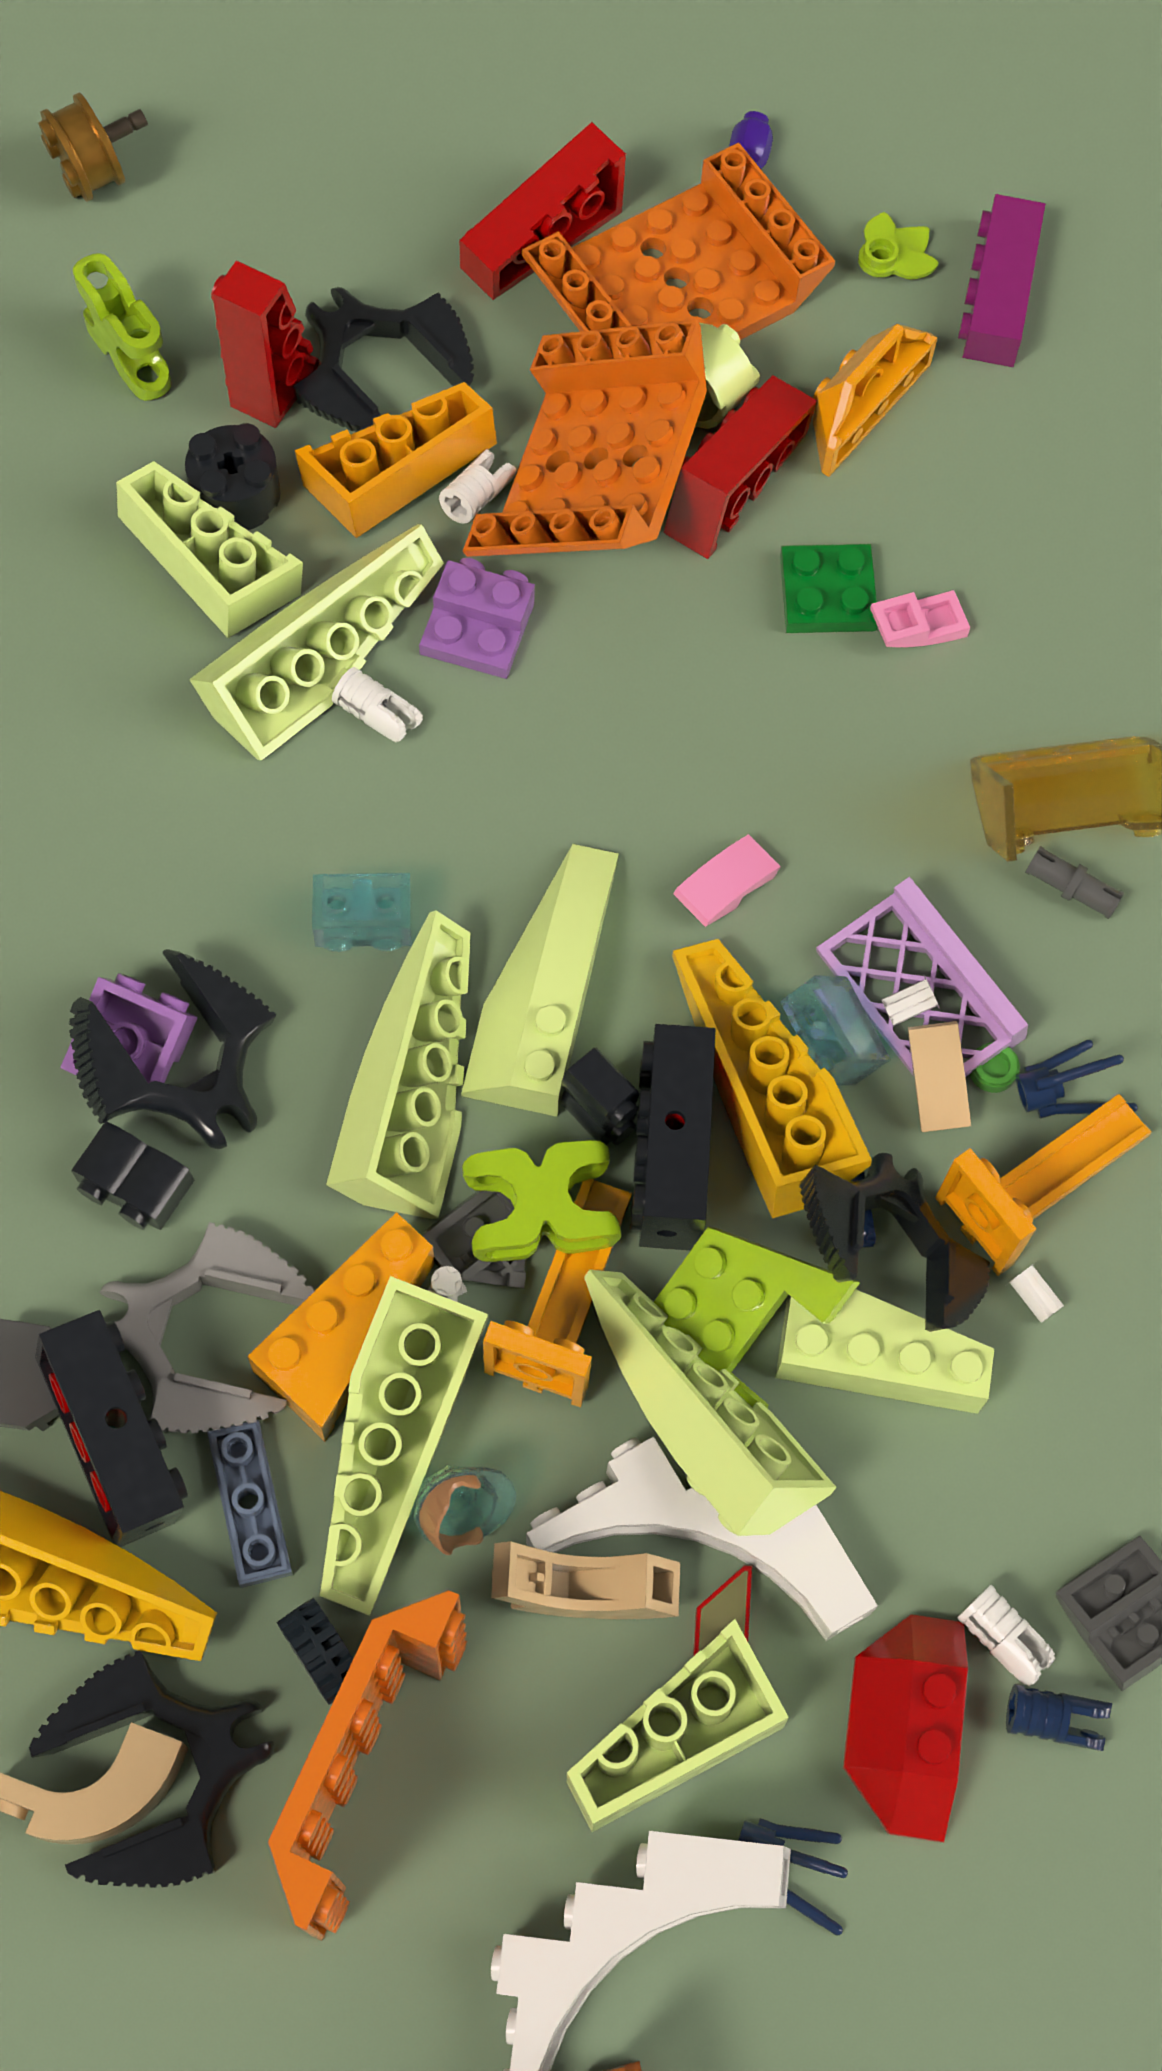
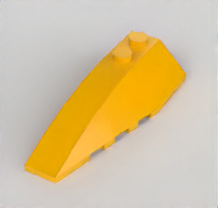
M715 939L673 950V960L695 1027L716 1028L713 1078L771 1217L776 1218L804 1210L805 1204L802 1203L803 1196L800 1194L802 1189L799 1187V1184L815 1164L849 1182L870 1167L872 1159L835 1079L825 1067L820 1069L809 1056L807 1045L798 1034L793 1036L781 1022L779 1011L769 1000L765 1002L753 988V980L721 941Z
M0 1491V1626L6 1627L9 1621L34 1625V1632L55 1635L59 1629L84 1634V1641L106 1644L108 1639L131 1642L134 1650L196 1661L202 1660L215 1623L216 1611L177 1582L125 1549L47 1509Z

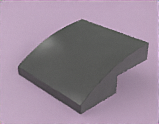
M1138 1536L1056 1592V1598L1068 1618L1121 1691H1124L1162 1664V1561L1142 1537Z

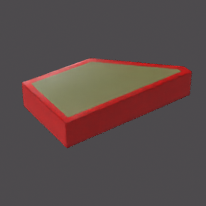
M744 1565L696 1608L693 1657L710 1644L734 1619L737 1621L748 1642L752 1566Z

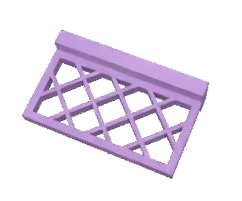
M910 876L894 887L892 895L816 947L819 956L912 1075L909 1041L899 1039L893 1031L894 1026L890 1019L887 1024L880 1015V1013H887L883 1004L870 1002L864 994L866 978L894 981L893 994L899 992L900 982L916 984L925 980L924 976L902 973L905 950L926 953L932 960L931 976L926 977L933 994L934 987L955 990L962 998L960 1014L932 1011L930 1009L914 1017L923 1018V1025H929V1020L957 1021L960 1042L962 1040L964 1024L985 1027L995 1040L981 1051L961 1048L963 1058H970L964 1063L965 1077L971 1074L975 1068L985 1064L1007 1047L1012 1049L1026 1039L1027 1022ZM890 911H893L904 925L901 940L873 937L875 922ZM868 928L867 936L859 935L860 932ZM908 931L917 942L907 941ZM846 942L866 945L862 968L842 965L832 952ZM872 946L900 950L896 972L868 969ZM937 968L946 979L936 978ZM851 976L861 977L859 986ZM967 1006L975 1016L965 1015Z

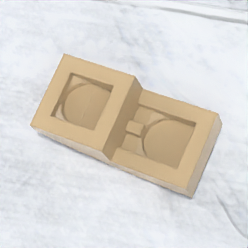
M957 1021L908 1027L921 1131L929 1132L971 1126Z

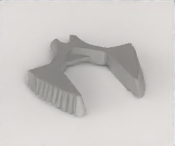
M209 1222L200 1246L190 1261L163 1278L146 1284L110 1281L100 1290L101 1295L128 1305L126 1315L121 1320L115 1322L119 1329L125 1349L140 1364L152 1386L153 1408L150 1419L155 1418L164 1433L179 1431L180 1433H188L189 1431L191 1433H198L200 1430L208 1432L210 1428L220 1430L221 1426L224 1428H230L232 1424L240 1426L243 1425L242 1422L247 1421L248 1424L257 1422V1417L264 1420L269 1417L268 1412L277 1414L287 1405V1400L254 1393L249 1389L184 1374H175L173 1367L160 1347L171 1308L201 1291L202 1285L300 1306L314 1292L312 1285L306 1286L304 1284L307 1280L304 1275H297L298 1269L294 1266L289 1267V1262L285 1259H279V1255L276 1252L271 1253V1249L268 1246L263 1247L261 1241H255L254 1237L250 1234L245 1236V1232L241 1230L235 1232L232 1227L228 1226L225 1229L224 1225L221 1224L215 1227L214 1223Z

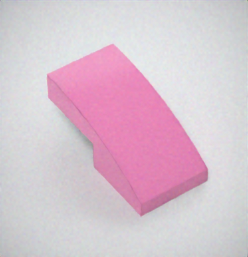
M954 590L917 600L915 593L912 592L873 603L870 607L886 647L927 646L965 638L969 634V623Z
M748 834L700 867L676 888L674 895L706 927L735 910L745 895L774 879L781 866Z

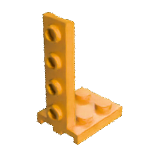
M1118 1094L1001 1178L987 1159H979L973 1150L969 1148L954 1159L935 1199L941 1206L945 1203L950 1206L964 1224L960 1228L962 1233L972 1245L977 1241L995 1262L992 1270L999 1276L1015 1264L1036 1231V1227L1032 1224L1036 1217L1149 1137L1152 1131L1134 1113L1124 1098Z
M588 1179L582 1182L575 1204L583 1210L609 1211L616 1216L621 1227L632 1198V1193L595 1181L594 1179ZM613 1246L574 1254H566L556 1250L528 1326L506 1320L504 1325L493 1321L490 1322L483 1340L484 1373L494 1376L495 1372L517 1379L523 1382L524 1388L541 1394L543 1390L572 1399L571 1405L581 1408L588 1390L592 1357L583 1354L584 1348L577 1344L593 1303L584 1277L589 1269L605 1270Z

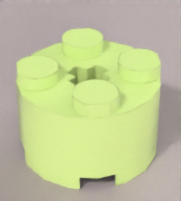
M699 323L701 325L707 393L695 425L696 427L709 429L717 426L726 417L728 412L735 409L746 398L750 390L759 383L760 374L758 370L750 364L748 357L739 346L740 337L737 332L727 324H722L717 328L710 324Z

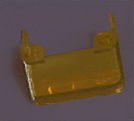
M1122 737L986 754L970 760L971 780L986 843L1007 862L1016 861V854L1025 852V846L1034 842V835L1119 824L1133 830L1134 835L1137 837H1154L1162 834V744L1152 738Z

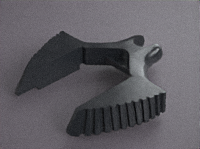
M335 287L331 289V295L339 307L338 310L327 312L319 308L314 302H310L306 307L305 317L320 338V355L318 366L315 370L293 386L296 402L302 404L304 408H308L310 412H315L317 416H323L324 419L331 420L334 424L338 423L343 428L346 426L348 430L358 432L374 425L373 418L381 416L376 404L342 370L345 348L363 336L401 339L405 336L452 386L463 382L470 386L473 381L474 374L470 373L474 369V364H471L473 358L472 354H469L470 348L467 345L466 334L462 331L463 326L460 324V318L456 317L457 313L455 310H451L452 306L449 303L446 304V299H441L439 292L415 306L399 310L378 308L364 304L346 289Z
M166 949L163 951V955L180 978V984L218 1040L224 1042L220 1048L216 1070L186 1088L158 1081H152L148 1084L95 1004L82 997L78 998L72 1004L70 1010L71 1013L75 1014L74 1018H70L69 1025L73 1026V1029L69 1030L70 1037L74 1039L71 1042L72 1049L75 1050L73 1059L77 1060L74 1065L75 1069L79 1071L76 1073V1076L81 1081L78 1083L79 1088L84 1090L82 1092L83 1098L88 1099L87 1105L89 1108L94 1109L92 1111L94 1116H99L98 1122L100 1124L132 1111L142 1109L171 1115L187 1122L202 1137L205 1143L214 1149L227 1147L225 1136L216 1122V1115L229 1114L233 1116L248 1133L255 1129L257 1115L243 1088V1069L248 1047L261 1031L273 1023L276 1014L275 1012H270L268 1010L269 1006H264L261 999H255V995L252 992L248 994L245 987L239 988V983L236 981L230 982V977L227 975L222 977L220 970L213 971V966L211 965L205 967L204 962L197 958L195 960L194 957L176 950Z
M878 1153L872 1157V1163L867 1176L862 1180L849 1182L815 1164L800 1182L799 1187L802 1189L800 1194L803 1196L802 1203L805 1204L804 1210L808 1212L806 1216L810 1220L809 1225L813 1229V1236L817 1237L815 1240L816 1245L819 1246L818 1250L820 1254L824 1255L823 1260L825 1263H828V1269L832 1271L833 1278L837 1282L852 1281L857 1277L858 1253L863 1248L865 1211L883 1208L895 1217L921 1256L927 1258L925 1330L932 1332L958 1327L957 1325L968 1320L969 1315L974 1312V1309L978 1306L977 1304H980L981 1299L984 1298V1294L987 1293L986 1288L989 1287L990 1275L988 1274L990 1269L988 1267L990 1262L948 1236L926 1201L923 1178L916 1168L909 1170L903 1178L893 1166L892 1155L889 1153Z
M138 1650L132 1657L128 1654L124 1660L119 1658L114 1660L113 1665L107 1664L103 1666V1671L97 1670L93 1673L94 1677L92 1679L88 1678L84 1681L85 1685L83 1687L79 1686L75 1690L76 1694H71L67 1698L68 1702L62 1703L57 1708L59 1711L52 1713L47 1718L49 1723L41 1725L38 1730L41 1735L39 1738L33 1737L29 1750L32 1758L55 1754L154 1714L159 1720L185 1731L200 1776L186 1807L188 1815L65 1864L69 1875L76 1879L84 1875L86 1882L93 1883L95 1880H98V1885H107L109 1882H113V1886H121L122 1883H126V1887H133L134 1884H137L138 1887H145L146 1884H149L150 1888H156L158 1884H161V1887H168L170 1883L176 1886L180 1885L182 1880L187 1883L193 1881L194 1877L199 1879L204 1876V1872L208 1875L216 1872L212 1855V1823L223 1798L238 1777L271 1758L275 1745L274 1741H268L251 1748H241L234 1743L233 1733L236 1726L243 1720L263 1711L258 1702L247 1699L217 1707L193 1703L168 1691L151 1670L141 1650Z

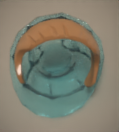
M446 1465L443 1469L424 1479V1484L415 1504L413 1519L423 1539L432 1543L443 1554L451 1555L457 1547L480 1544L485 1536L506 1522L515 1507L516 1492L514 1485L500 1470L487 1467Z

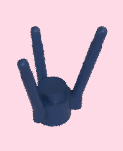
M1085 1040L1041 1063L1024 1067L1025 1072L1016 1075V1084L1025 1111L1037 1110L1040 1119L1056 1114H1091L1105 1103H1057V1099L1065 1096L1063 1083L1123 1063L1124 1057L1118 1054L1060 1073L1057 1069L1051 1070L1091 1049L1093 1042ZM1127 1103L1134 1112L1137 1111V1104Z
M761 1818L758 1824L745 1820L738 1841L784 1846L785 1840L780 1838L839 1844L842 1841L839 1833L778 1825ZM791 1849L790 1863L839 1878H846L848 1875V1870L845 1867ZM787 1889L786 1903L834 1935L842 1934L843 1928L840 1924Z

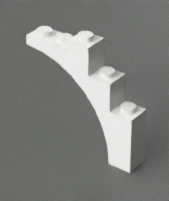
M654 1436L643 1443L638 1438H633L612 1451L611 1455L614 1459L608 1462L606 1471L612 1485L606 1487L604 1482L601 1481L588 1487L577 1495L578 1504L560 1513L558 1507L544 1512L530 1523L533 1529L526 1533L527 1546L553 1553L574 1544L614 1535L656 1534L699 1542L733 1555L769 1577L803 1609L825 1641L868 1617L878 1606L817 1505L770 1535L737 1536L721 1524L718 1519L719 1513L705 1496L696 1492L692 1487L687 1491L685 1490Z
M649 1831L648 1844L641 1843L637 1855V1878L644 1879L643 1890L576 1882L575 1895H568L564 1910V1927L566 1930H571L570 1942L503 1934L502 1946L497 1945L493 1952L491 1977L493 1981H498L496 1994L518 1997L517 2008L510 2009L506 2025V2042L513 2045L510 2069H504L503 2071H550L567 2028L590 1992L624 1957L658 1933L698 1916L738 1908H786L791 1849L780 1845Z

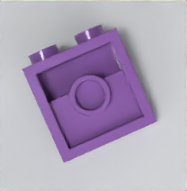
M462 558L459 563L447 560L433 596L434 607L419 644L420 655L507 679L534 606L535 584L529 583L528 578L518 571L506 570L502 575L485 571L483 564L472 558Z
M121 973L117 974L115 980L98 977L89 1001H92L148 1084L152 1081L165 1083L173 1062L180 1061L198 1018L186 1012L190 1003L164 992L161 993L159 1000L142 993L146 985L145 983ZM70 1043L60 1068L76 1075L79 1072L75 1069L74 1065L77 1060L73 1059L75 1050L72 1049Z

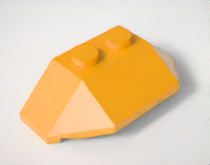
M896 324L870 337L858 351L854 349L849 351L843 359L837 374L832 379L826 377L819 384L813 396L817 400L813 415V426L823 474L830 477L927 370L932 362L937 342L936 336L929 332Z

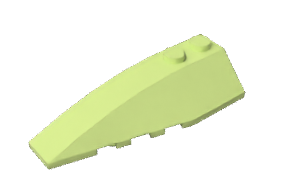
M417 524L296 600L189 680L213 718L257 760H263L333 705L332 695L342 676L352 667H356L359 670L367 662L364 659L378 641H383L393 629L392 623L405 607L412 605L444 562L423 525Z
M572 844L483 1005L461 1096L558 1116L560 1100L564 1091L562 1079L567 1069H569L619 853Z
M437 910L428 914L383 1005L349 1098L326 1183L327 1186L362 1205L428 1219L439 1218L461 1130L462 1112L455 1109L457 1086H462L464 1080V1066L458 1065L459 1040L466 1038V1019L462 1017L460 1006L461 995L468 993L471 935L470 932Z
M589 1269L584 1279L601 1327L624 1378L646 1418L672 1457L688 1475L687 1481L696 1492L707 1498L719 1513L718 1519L727 1530L737 1536L770 1535L833 1493L836 1486L775 1415L761 1402L756 1403L752 1408L736 1393L734 1389L739 1384V1381L726 1369L718 1372L705 1364L698 1357L703 1348L689 1335H685L675 1328L666 1327L664 1322L668 1315L622 1272Z
M392 1276L388 1280L350 1376L348 1403L343 1426L342 1446L320 1591L321 1597L369 1616L386 1578L489 1318L488 1314Z

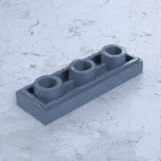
M259 1419L255 1423L248 1424L246 1422L240 1426L233 1425L230 1428H221L220 1430L207 1432L240 1588L292 1576L293 1573ZM247 1495L258 1497L257 1504L251 1509L240 1507L241 1500Z

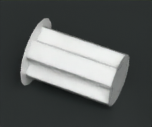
M925 976V980L881 999L893 1026L936 1006L939 1008Z
M1033 1265L1009 1282L1041 1323L1064 1306Z
M449 1266L440 1267L432 1275L428 1291L458 1302V1296L467 1294L461 1274L455 1268Z

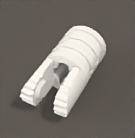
M486 449L449 486L441 491L439 501L443 511L455 522L461 524L470 522L488 502L495 498L515 478L517 473L515 466L506 463L492 475L488 470L493 463L494 453Z
M356 667L350 668L342 676L332 695L333 703L343 707L345 711L352 713L354 717L363 720L366 725L396 743L407 734L406 730L416 728L423 720L421 711L390 689L384 688L382 684L374 681L367 674H363Z
M992 1585L986 1588L957 1617L962 1624L964 1623L969 1628L968 1630L973 1635L975 1634L980 1639L979 1641L990 1650V1653L1024 1685L1030 1686L1034 1684L1042 1674L1040 1671L1046 1667L1049 1668L1055 1660V1653L1049 1647V1644L1045 1643L1044 1639L1025 1619L1018 1615L1015 1608L1011 1607L1007 1600L1000 1596Z

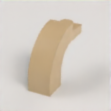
M511 1541L494 1543L491 1598L511 1603V1609L553 1616L595 1619H653L679 1616L680 1562L649 1553L613 1557H587L548 1552Z
M131 1722L119 1753L110 1769L94 1784L81 1790L66 1793L52 1792L0 1773V1812L25 1821L29 1811L34 1812L25 1833L43 1841L77 1845L108 1839L133 1827L156 1808L173 1785L188 1747L182 1741Z

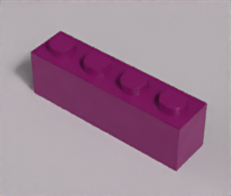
M995 194L991 211H982L977 236L985 238L984 245L976 244L971 270L978 271L977 279H969L964 304L972 305L971 313L963 312L958 333V339L965 340L962 358L1014 367L1023 335L1046 203Z

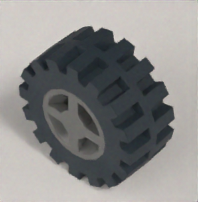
M312 1598L276 1623L327 1704L330 1705L333 1703L354 1658L320 1605Z

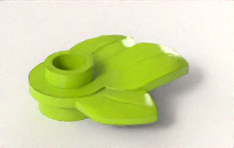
M885 212L876 215L866 224L864 228L865 243L860 248L858 263L865 273L874 277H888L894 274L909 280L920 279L932 274L939 264L935 258L925 254L930 232L927 226L896 228L891 217Z

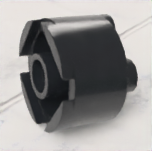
M250 423L219 426L205 433H198L190 439L189 449L185 458L188 485L199 491L200 499L212 507L218 509L221 506L233 514L234 522L246 530L262 525L269 518L268 514L276 505L277 507L281 495L276 456L270 442L260 434L259 429L255 425Z

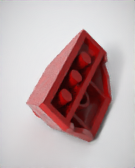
M911 1614L854 1658L843 1769L889 1835L943 1843L945 1840L959 1777L968 1676L964 1623L962 1624L959 1621Z

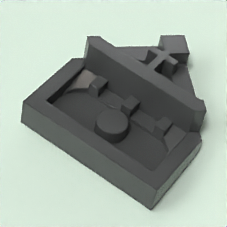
M476 1191L421 1233L433 1246L434 1262L438 1268L444 1266L453 1267L458 1270L464 1281L524 1288L526 1272H524L525 1259L485 1262L477 1259L472 1252L471 1242L475 1232L483 1225L507 1219L514 1210L511 1200L502 1193Z
M0 1319V1427L30 1431L36 1426L41 1431H45L50 1427V1421L59 1415L35 1359L38 1336L40 1333L52 1329L50 1326Z

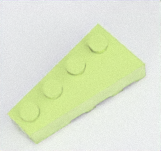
M153 461L116 482L118 517L227 638H230L301 595L303 562L290 553L287 556L283 555L271 547L272 541L258 531L252 534L234 522L233 514L221 506L218 509L214 508L200 499L199 491Z
M856 1289L830 1323L824 1324L788 1295L775 1378L978 1414L989 1399L994 1348L950 1329L929 1332L925 1330L924 1318Z
M734 1619L710 1644L692 1657L664 1686L657 1689L629 1718L620 1723L567 1772V1784L591 1832L598 1830L784 1728L789 1717L737 1621Z

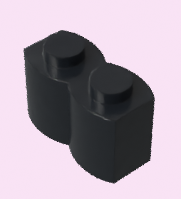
M593 1048L567 1069L562 1079V1086L565 1090L560 1102L596 1141H601L605 1145L610 1142L618 1145L636 1127L633 1120L639 1109L636 1105L639 1091L598 1048Z
M105 1122L71 1170L80 1183L77 1190L82 1195L99 1205L108 1200L120 1206L119 1215L130 1224L142 1230L145 1229L147 1224L161 1230L195 1181L190 1170L180 1162L146 1145L132 1134L109 1122Z

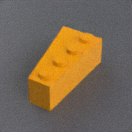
M465 382L411 403L412 410L400 415H390L388 412L373 418L374 425L350 434L346 429L331 435V442L315 449H312L309 444L295 450L303 486L355 538H358L477 458L486 449H490L497 444L492 407Z
M396 1212L248 1355L253 1372L280 1399L287 1400V1406L324 1442H326L335 1427L334 1423L348 1403L350 1376L390 1276L421 1287L434 1266L433 1246Z

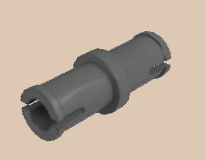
M1042 846L1039 847L1025 871L1028 875L1031 874L1063 892L1061 894L1062 898L1068 901L1074 898L1101 913L1107 919L1111 917L1124 894L1123 891H1118L1086 873L1088 868L1082 864L1075 867L1048 852Z

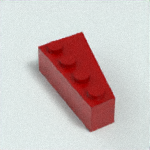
M591 122L459 239L460 268L494 300L534 273L522 256V249L558 231L572 247L622 213L626 153Z
M236 260L226 275L218 277L211 292L230 407L277 428L296 401L293 386L315 370L318 366V358L310 355L314 348L309 340L302 337L305 328L302 321L294 318L296 308L285 283Z
M774 375L760 388L753 387L746 396L743 405L737 411L732 409L728 412L720 429L715 434L709 432L703 438L697 452L691 458L685 456L663 533L709 559L717 549L716 541L721 528L728 533L739 521L738 514L744 507L747 499L749 498L754 501L758 497L772 470L777 472L805 437L817 400Z

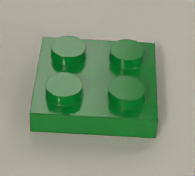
M871 544L781 546L780 566L786 633L873 632L877 630V624L870 609L871 604L877 602Z

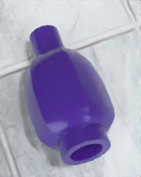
M750 111L744 115L743 120L734 126L729 147L739 142L759 168L762 169L766 165L771 152L773 134L768 125V117L761 112Z

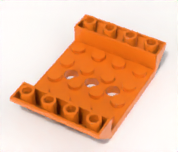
M739 142L703 160L700 184L584 242L571 247L558 231L522 249L524 259L579 331L697 319L699 323L710 324L717 328L722 324H727L737 332L740 340L794 313L835 266L834 258ZM648 249H656L662 252L663 255L659 258L643 255V252ZM670 279H680L687 285L678 288L668 286L665 282ZM693 309H704L711 315L707 318L692 316L689 312Z
M695 319L543 335L530 368L531 373L546 393L503 512L476 514L463 548V553L467 557L625 549L658 538L707 393L701 325Z
M450 1590L371 1620L268 1840L295 1925L321 1941L327 1930L335 1934L337 1933L350 1901L344 1897L346 1886L332 1871L310 1860L313 1857L320 1861L330 1843L334 1828L330 1827L331 1824L328 1821L336 1804L345 1807L353 1793L358 1780V1776L355 1775V1770H353L360 1752L369 1755L382 1728V1724L379 1723L380 1718L377 1717L384 1701L393 1704L404 1681L405 1673L402 1672L404 1666L401 1663L439 1681L446 1668L451 1671L456 1670L468 1641L465 1640L467 1633L464 1632L466 1624L463 1622L466 1615L461 1613L460 1595Z

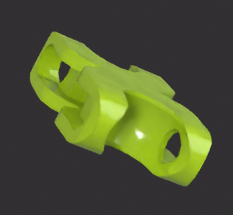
M101 253L83 257L73 266V275L77 290L87 305V308L83 311V316L89 335L105 355L110 354L120 377L136 397L144 401L162 397L170 390L172 382L168 365L158 350L163 345L159 322L142 300H135L126 278L109 257ZM99 272L107 276L108 281L103 288L96 289L87 279V276L90 273ZM149 365L158 378L155 382H144L137 377L138 370Z
M595 1140L557 1143L546 1150L542 1164L539 1167L535 1166L526 1152L517 1148L486 1151L469 1156L462 1165L463 1177L467 1185L475 1191L500 1192L511 1200L514 1210L507 1219L483 1225L475 1232L471 1242L473 1255L485 1262L526 1259L537 1251L543 1235L549 1238L556 1250L566 1254L600 1250L616 1244L621 1238L620 1224L616 1216L609 1211L583 1210L573 1203L569 1191L575 1184L600 1177L606 1171L610 1162L608 1147L603 1142Z

